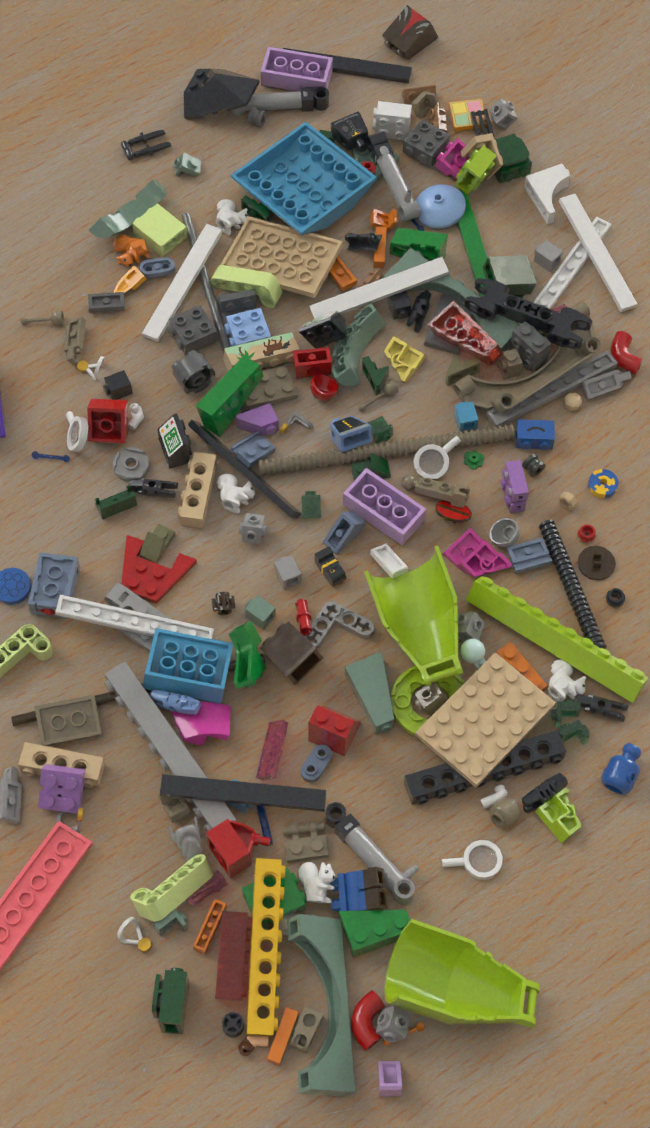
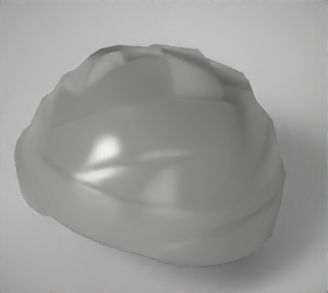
M500 519L492 525L489 534L490 539L498 547L506 548L512 546L519 538L520 527L513 519Z

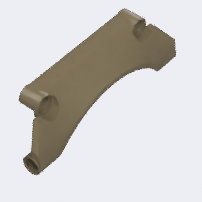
M580 302L572 307V309L590 318V309L586 303ZM593 321L590 330L576 329L572 331L583 339L580 349L557 346L550 359L536 372L521 379L503 382L483 380L468 374L453 384L455 393L463 402H473L476 408L488 410L494 406L500 413L509 411L600 350L601 342L595 337ZM588 344L592 345L593 350L588 348ZM502 399L507 401L508 406L502 404Z

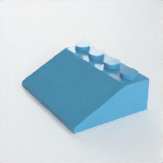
M156 628L145 670L143 688L163 690L221 704L233 643Z

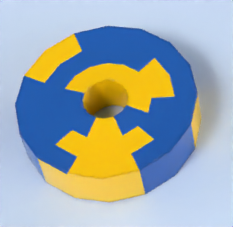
M599 469L594 471L589 477L588 488L598 498H609L616 493L619 481L612 471Z

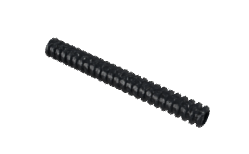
M546 520L539 525V529L553 564L558 571L557 573L560 576L559 578L562 581L561 583L564 586L568 600L571 601L570 605L575 612L574 615L577 617L576 619L579 622L583 636L590 639L597 647L606 649L607 646L604 643L602 634L599 633L600 629L595 622L596 620L593 617L587 598L584 596L585 593L582 591L583 588L580 586L554 520Z

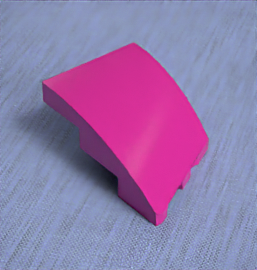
M471 528L442 553L457 568L473 578L512 566L511 562L501 552L498 553Z
M200 701L201 708L197 715L171 711L175 718L174 723L180 731L182 740L185 742L203 746L207 736L226 741L230 736L231 706Z

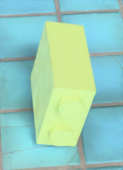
M158 203L149 208L146 213L136 218L132 223L134 235L139 239H145L146 244L161 257L165 256L187 238V227Z

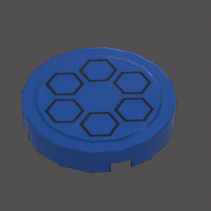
M13 567L0 571V602L13 605L24 601L28 597L29 591H31L30 578L26 572Z

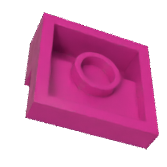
M458 138L454 143L450 141L444 148L446 152H441L435 159L437 163L434 166L446 176L451 174L458 180L456 175L470 158H463L460 152L466 145Z

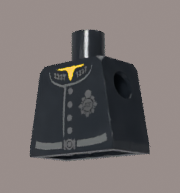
M359 111L331 123V136L346 150L357 148L359 152L366 150L368 129Z

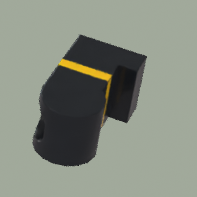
M330 546L315 553V564L331 586L347 579Z

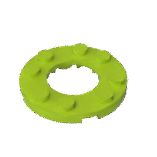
M416 666L409 668L399 676L391 693V704L395 720L406 732L413 736L428 720L417 715L411 705V696L415 690L425 686L421 672ZM458 674L435 681L447 693L449 698L465 683Z

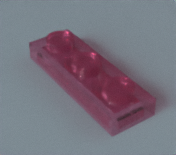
M285 720L269 722L256 778L260 780L276 778L288 722Z

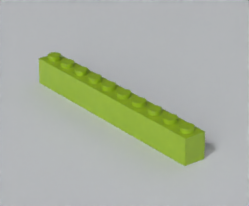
M481 576L475 580L465 599L631 703L637 699L649 679L642 671L628 666L624 660L610 655L608 650L597 647L590 639L579 636L575 630L566 628L557 619L543 614L539 608L530 606L520 597H515L508 589L497 586L488 577Z

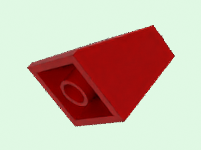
M317 705L308 722V741L316 745H325L331 751L345 757L361 721L329 707Z

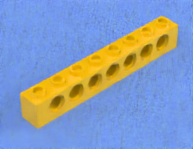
M256 858L246 1035L273 1036V1031L278 1029V1018H274V1010L279 1008V996L275 995V989L280 986V974L276 973L277 965L281 964V952L277 951L278 943L282 942V930H278L279 921H283V908H279L280 900L284 899V887H280L281 878H285V865H281L282 860ZM272 877L275 880V885L267 887L264 884V878ZM271 898L274 902V907L270 909L265 908L262 903L263 899ZM268 919L273 923V928L265 930L262 928L261 922ZM261 942H270L272 950L270 952L262 951L260 948ZM261 963H268L270 965L271 971L269 974H262L260 972L259 965ZM260 985H267L269 987L270 993L268 996H261L259 994L258 987ZM259 1007H266L268 1009L269 1015L267 1018L261 1019L258 1017L257 1009Z

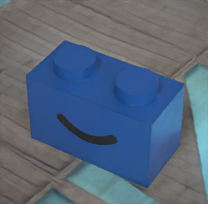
M517 419L516 448L553 449L555 441L554 421Z

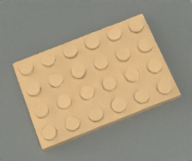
M248 216L220 265L271 273L276 276L281 289L315 298L343 247V241L314 233L300 235L291 227Z
M494 653L416 731L415 736L477 788L555 707L556 702L497 653Z

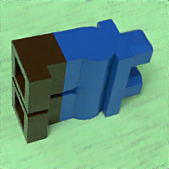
M375 866L365 870L337 874L338 877L334 881L330 882L334 886V889L331 891H339V898L331 900L332 911L387 910L386 890L380 889L385 888L383 868Z

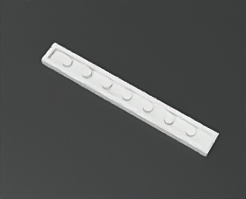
M576 194L560 198L559 203L620 312L635 308L637 306L636 300Z
M597 216L592 222L602 240L611 228V223ZM580 240L533 303L552 309L589 258Z
M209 224L205 225L143 330V337L156 342L160 341L169 325V319L174 317L222 235L221 228Z
M443 257L310 305L309 307L314 319L334 311L343 314L368 305L370 302H376L449 274Z
M60 595L55 615L153 637L156 628L212 639L214 631L213 628Z

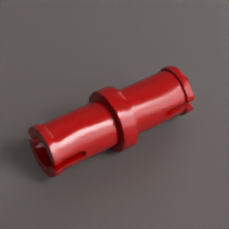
M298 599L295 602L297 610L296 621L299 623L300 633L303 636H308L312 633L311 613L308 611L307 600Z

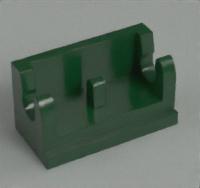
M130 485L126 486L125 491L103 500L95 498V505L102 520L137 506L134 491H131Z

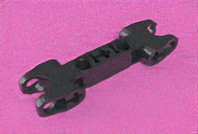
M476 279L474 288L484 296L466 297L464 304L467 309L479 317L488 320L495 319L498 314L521 324L526 321L537 330L549 333L547 339L560 347L580 349L583 339L572 331L576 329L587 331L592 326V320L575 309L563 307L560 312L553 311L547 307L508 294L509 288L495 280Z

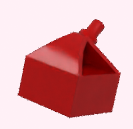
M91 398L87 407L88 442L126 443L128 436V400Z
M226 819L206 832L209 849L230 879L251 866L254 846L270 845V838L262 837L251 827L234 820Z

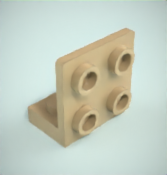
M492 133L474 136L460 151L463 158L470 157L475 149L480 150L484 145L497 155L493 160L495 165L488 171L489 173L485 179H490L503 166V160Z

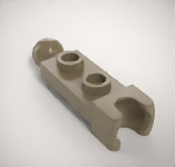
M406 475L401 481L405 489L411 490L415 488V493L449 501L452 506L464 508L465 501L469 498V486L461 484L453 486L446 482L442 483L423 477L416 481L411 475Z

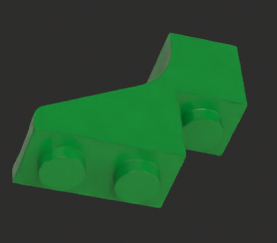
M252 621L234 628L228 634L236 651L234 684L237 689L241 687L247 689L256 683L255 681L263 676L262 673L267 668L257 651V646L262 640Z

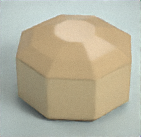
M568 393L564 398V406L569 411H577L582 405V398L577 393Z
M563 492L559 497L560 504L566 510H573L577 506L578 501L572 493Z

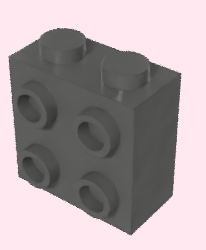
M421 120L404 139L403 153L431 167L436 162L437 156L441 152L444 153V148L450 142V134Z
M201 305L169 319L168 332L171 337H175L179 350H183L185 355L192 350L197 351L218 341L217 330Z
M525 321L512 331L509 350L517 349L523 366L532 373L536 372L548 361L551 343L546 337L537 332L534 326L529 325Z

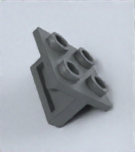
M254 289L217 296L224 324H227L226 316L257 309Z

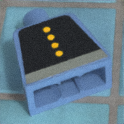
M354 416L343 419L335 418L330 424L331 439L341 452L372 442L371 425Z

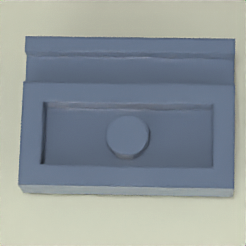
M257 431L231 446L230 452H234L236 457L250 468L258 463L259 460H263L273 454L276 447L265 437H261Z
M543 538L509 546L506 549L515 574L552 564V559H550L549 551Z

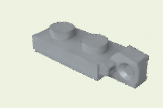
M613 370L582 381L581 384L586 399H590L621 388L623 386L622 381L632 377L630 371L620 373L619 370Z
M10 766L4 769L0 782V821L15 825L20 822L22 784L17 780L18 768Z

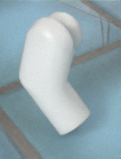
M137 403L131 404L129 408L132 420L128 423V427L133 431L144 419L143 410Z
M504 785L496 786L494 788L496 793L481 799L484 809L493 806L502 797H507L508 792L505 790Z

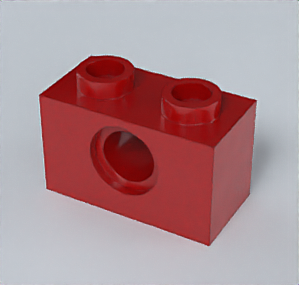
M329 347L293 351L295 378L331 374L332 361Z

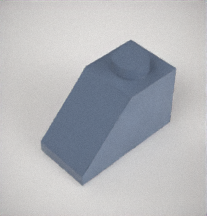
M354 511L342 512L323 543L328 547L330 546L335 554H338L358 536L367 522Z

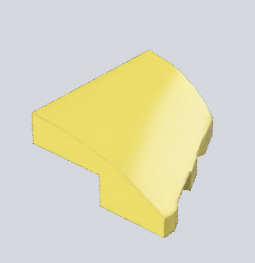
M394 336L384 350L401 380L405 383L416 372L426 357L425 354Z

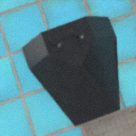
M197 69L184 91V118L200 119L204 118V115L208 113L218 114L219 110L227 109V111L245 107L248 105L260 81L224 69Z

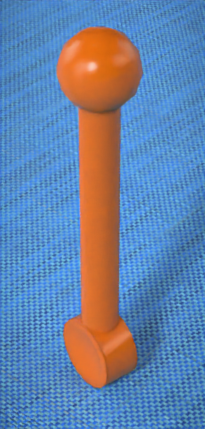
M422 1022L417 1023L416 1027L409 1029L407 1035L415 1031L422 1032L425 1028ZM383 1039V1044L385 1046H389L391 1044V1042H387Z

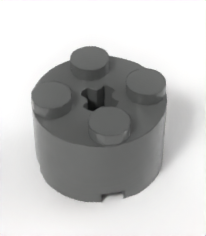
M196 350L190 351L187 356L180 361L174 362L172 365L173 376L187 394H190L191 391L195 393L201 392L211 384V377H215L214 369L204 355L197 353Z

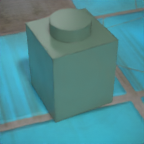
M257 595L245 605V616L264 630L276 617V608Z

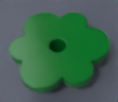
M476 450L464 454V464L468 465L470 469H476L477 466L481 467L483 465V454L478 453Z

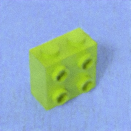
M484 145L480 150L475 149L469 160L466 161L456 175L458 180L454 185L467 195L471 190L475 192L489 173L488 171L495 165L493 160L497 155Z

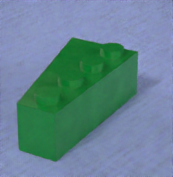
M243 356L196 405L203 426L221 437L264 375L258 363Z

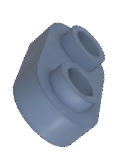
M168 257L145 260L140 264V272L146 278L168 276L175 271L174 261Z
M318 745L312 750L301 767V777L303 780L313 783L321 777L332 760L331 749L325 745ZM324 752L325 756L321 757L318 754ZM313 768L315 771L310 773L307 770Z

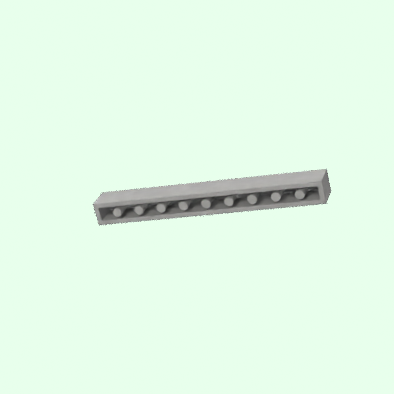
M124 661L105 673V686L109 692L114 691L117 696L115 700L121 708L125 707L127 710L126 716L130 722L137 724L139 735L142 739L146 738L148 740V747L153 755L157 753L160 757L159 763L165 771L168 769L171 775L207 778L127 663ZM184 798L187 803L191 802L194 806L192 810L198 819L202 818L206 823L204 825L206 831L211 830L226 819L237 821L224 802Z

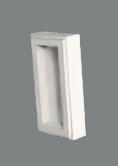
M387 543L371 549L370 555L392 579L408 572L406 564Z

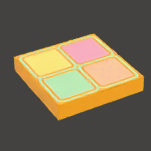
M482 99L449 102L454 131L474 129L470 113L472 111L484 110ZM482 115L485 128H487L484 115ZM476 116L478 128L481 129L479 118Z

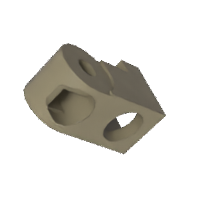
M305 1006L295 1028L290 1046L307 1052L324 1018L323 1014Z

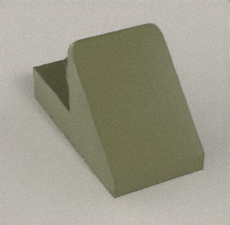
M453 354L446 375V385L453 384L468 374L472 376L479 373V359L476 357L460 363L457 356Z
M161 524L157 525L153 533L148 531L140 557L158 563L174 538L175 531Z

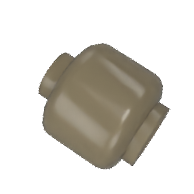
M502 797L490 809L491 821L496 826L503 828L510 827L521 814L517 801L508 797Z

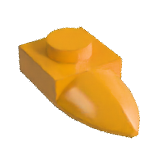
M133 266L118 281L114 292L126 293L131 289L135 291L147 278Z

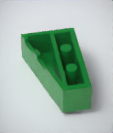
M398 228L390 242L389 254L402 258L411 248L415 252L419 251L428 261L440 257L444 259L446 256L448 234Z
M406 910L339 911L342 929L353 957L396 943L402 930L410 921Z

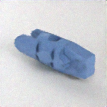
M158 689L151 692L155 705L160 708L197 715L201 708L200 701L185 695Z

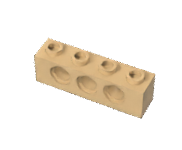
M194 452L193 459H189L188 470H190V473L185 476L186 491H182L181 502L183 504L182 507L178 508L177 517L180 518L181 526L204 528L217 467L216 455Z
M27 742L24 743L18 763L20 771L24 775L41 776V769L44 765L37 764L41 760H46L45 764L59 766L60 764H66V767L86 768L84 787H100L105 769L104 757Z

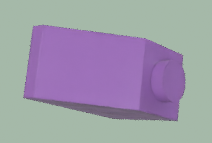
M270 403L236 415V425L239 429L251 433L258 431L260 436L270 435L279 430V420Z

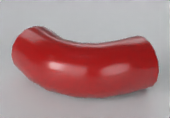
M617 331L612 340L611 354L618 362L617 366L637 375L643 359L629 352V346L632 342L631 335L624 331Z
M373 990L363 996L355 1005L351 1016L352 1032L364 1051L372 1048L381 1039L380 1035L376 1033L372 1021L374 1016L385 1006Z

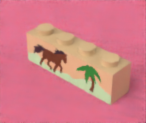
M291 332L224 348L223 361L228 371L243 356L258 363L261 369L270 366L275 367L278 364L293 362V351H299L300 349Z

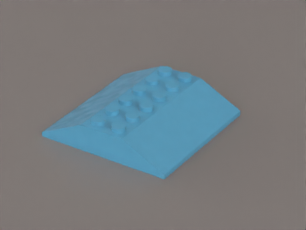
M304 122L231 174V178L300 235L325 229L352 210L377 180L374 174L307 122Z

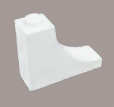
M563 164L536 172L525 178L524 188L547 225L554 222L556 212L552 199L559 191L568 187L569 179L571 178L569 170Z

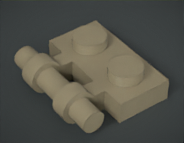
M310 821L309 824L297 825L295 823L291 824V826L283 827L284 835L292 834V840H285L287 863L328 857L326 835L317 836V831L325 830L324 822L316 823L315 821ZM310 832L311 837L299 838V833Z

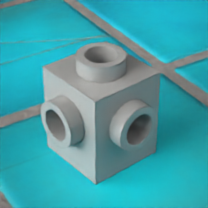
M500 99L489 109L493 122L505 129L518 119L514 111L515 107L510 101L507 102Z
M246 513L244 523L240 522L239 526L242 542L261 544L262 537H266L267 525H264L265 515Z
M472 611L459 613L458 639L464 643V641L469 639L479 640L485 622L477 613Z
M393 1005L382 1009L381 1015L377 1020L376 1033L382 1036L385 1041L391 1043L406 1038L409 1032L408 1027L411 1014Z

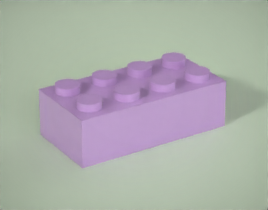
M268 47L261 68V85L293 91H300V88L312 87V92L317 87L328 89L332 75L333 57Z
M367 468L343 493V505L354 511L361 518L402 546L425 521L426 508Z

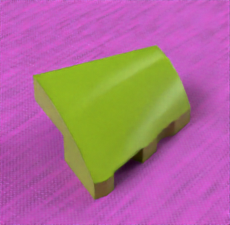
M567 788L558 792L535 811L561 844L582 827L579 818L575 814L574 804H570L567 794L569 790Z

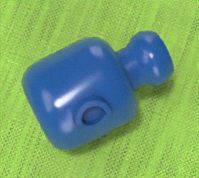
M630 743L623 746L622 756L615 755L610 758L601 777V781L606 788L622 795L628 794L632 790L640 773V768L635 761L641 756V749Z

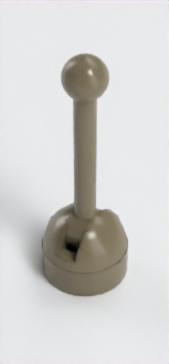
M55 311L51 317L21 318V324L51 321L55 325H64L63 311Z
M389 380L383 385V391L365 404L358 406L359 411H364L365 407L383 395L392 396L398 392L397 386L392 380Z

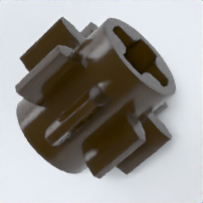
M219 592L215 595V598L211 599L213 611H217L219 615H228L232 612V609L236 608L234 596H230L228 592Z

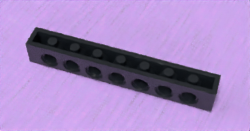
M558 730L522 740L503 759V761H507L510 765L503 766L500 763L477 787L484 786L492 780L495 782L501 781L506 776L512 774L514 776L521 775L529 769L538 770L545 764L560 763L565 757L566 749ZM543 749L547 754H540L538 750ZM525 755L528 757V760H522L519 756ZM448 763L405 775L404 785L412 805L416 803L422 805L427 803L429 799L436 797L437 799H442L453 792L462 793L473 786ZM450 778L453 782L445 783L442 779ZM429 783L433 788L426 789L423 785Z

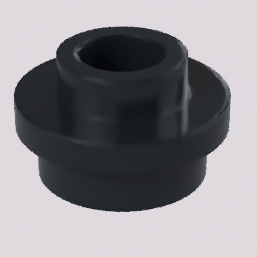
M611 589L606 594V601L612 607H620L625 602V594L621 589Z

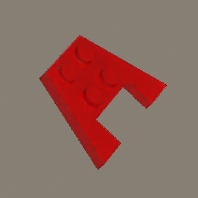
M127 535L121 584L146 601L157 604L197 563V559L181 553L178 554L172 569L138 557L144 540Z

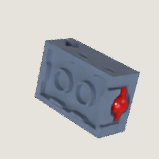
M39 553L28 601L29 610L32 615L69 619L55 615L60 595L74 598L80 571L78 557Z

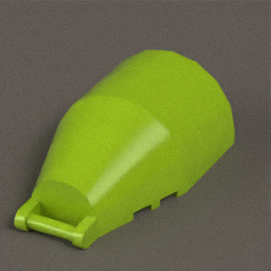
M438 545L434 546V555L428 562L393 579L391 577H373L368 570L364 571L384 628L421 672L426 687L430 686L432 682L449 676L464 674L459 661L458 598Z
M411 919L402 930L390 957L385 977L384 994L385 1001L390 1005L449 1025L516 1023L533 1028L536 1026L534 1015L540 985L527 980L505 963L502 965L492 958L493 955L491 953H485L475 946L476 943L471 939ZM525 992H528L526 1014H524L523 1006Z

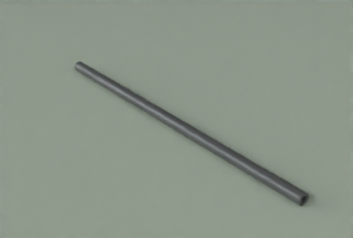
M183 213L182 220L187 227V236L192 249L197 241V236L190 214ZM204 264L199 275L224 354V348L231 346L225 332L208 271ZM243 404V406L241 407V413H244V412H247V411L250 410V409L246 410V407H245L244 404Z

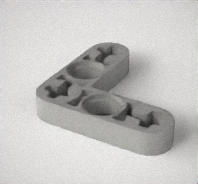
M332 601L323 606L311 624L312 633L304 637L309 641L317 634L315 643L311 644L318 649L334 625L362 639H369L373 636L374 625L370 620ZM335 609V613L332 612L328 619V610ZM350 616L354 619V622L346 624L343 619ZM323 622L327 624V628L319 630L316 627L317 624ZM369 627V630L362 632V628Z

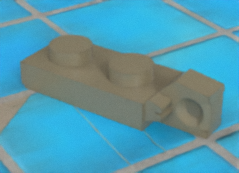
M83 317L67 322L64 351L66 352L67 361L73 366L77 365L80 361V353H82L86 325V319Z

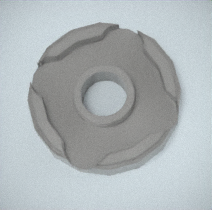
M127 447L123 451L116 453L112 466L115 475L119 479L130 482V480H141L147 475L150 469V461L142 449ZM130 461L136 463L133 467H128L126 464Z

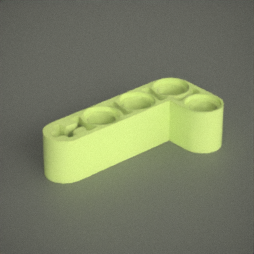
M219 265L210 280L211 284L219 289L236 292L254 289L262 304L268 308H274L283 293L276 276L263 271Z
M26 624L0 645V660H4L0 664V678L29 652L42 661L51 658L53 650L49 639L34 625ZM30 634L33 635L31 638H26ZM19 647L18 650L11 651L12 648ZM41 647H47L45 650H39Z
M196 855L153 891L147 888L137 889L131 894L130 899L139 916L154 922L162 920L211 879L213 871L205 855Z

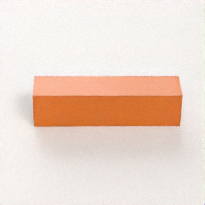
M376 226L375 235H382L377 251L374 250L373 268L384 269L387 227Z
M214 899L194 942V951L206 955L227 909L226 903Z
M286 1007L268 1054L267 1062L277 1066L281 1065L299 1016L298 1011Z

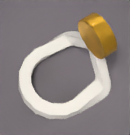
M101 356L96 364H88L84 360L77 363V370L82 373L87 371L93 380L96 381L99 368L103 366L105 357ZM90 368H95V372L93 373Z
M129 917L122 923L117 932L119 942L137 945L141 952H148L152 944L148 938L142 937L138 920L135 917ZM130 923H134L139 940H130L123 937V932Z

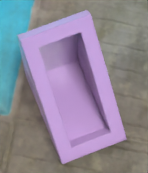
M378 1061L379 1096H401L402 1077L400 1061Z

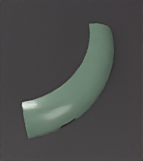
M151 180L135 196L136 200L132 199L112 215L109 214L99 218L89 231L100 238L112 237L132 225L136 218L141 217L149 208L159 203L167 195L166 190L158 180Z
M371 302L354 316L355 321L349 327H346L347 337L337 341L333 349V366L331 368L335 379L341 385L355 386L361 383L358 376V363L361 354L370 340L387 325Z

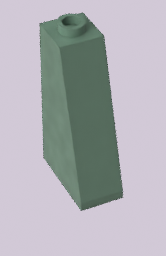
M378 652L345 666V677L375 734L380 732L386 733L394 726V715L383 655L381 652Z

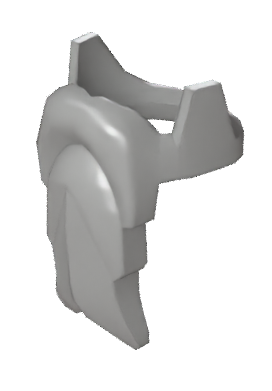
M196 816L194 817L195 823L193 825L181 827L175 832L172 831L170 826H167L171 840L177 843L187 862L202 852L199 843L201 841L200 827Z

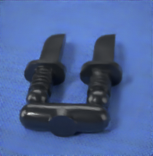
M157 130L145 135L141 132L140 136L129 139L128 142H121L124 155H126L128 160H133L134 156L137 158L147 154L152 156L154 152L169 148L172 145L170 142H163L151 147L147 144L146 148L135 151L133 154L129 145L138 144L142 141L146 144L148 140L165 135L164 130Z

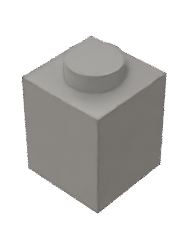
M546 240L542 245L539 244L536 247L534 262L551 272L561 262L563 251Z
M293 556L282 557L274 562L275 573L284 590L301 583V572Z

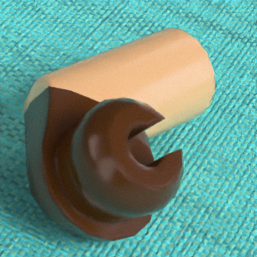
M248 1035L238 1047L240 1054L248 1056L257 1046L268 1047L269 1036Z

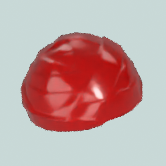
M319 374L311 379V393L318 400L328 401L338 393V384L332 377Z

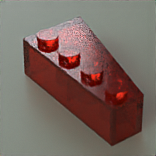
M454 300L427 324L434 335L489 366L504 354L499 345Z
M222 911L215 999L242 1001V997L247 995V983H244V974H248L249 961H246V952L250 953L251 939H248V931L252 930V918H250V914L247 912Z

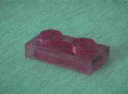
M216 870L213 872L212 878L186 900L191 906L200 903L204 898L219 892L228 884L222 874Z

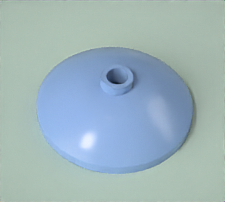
M445 184L434 185L425 189L416 199L421 211V216L417 218L418 221L424 226L433 229H442L454 225L462 218L466 208L463 194L457 188Z

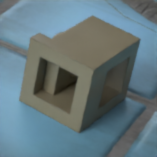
M517 349L503 352L502 360H500L497 366L503 379L521 375L523 362Z
M432 682L430 686H425L415 693L418 698L415 700V703L421 711L425 709L429 714L448 700L436 682Z

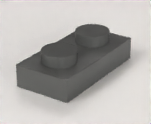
M124 292L88 294L89 313L125 311Z

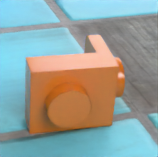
M376 209L370 212L371 227H387L386 232H389L398 223L396 209H393L389 214Z

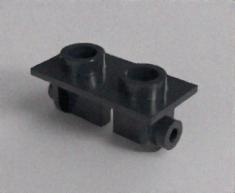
M348 233L345 235V240L349 243L348 250L377 251L382 235H375L374 233L361 235Z

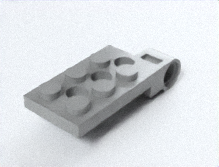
M116 583L104 597V600L110 606L131 609L132 611L170 619L120 583ZM117 629L150 653L153 636Z

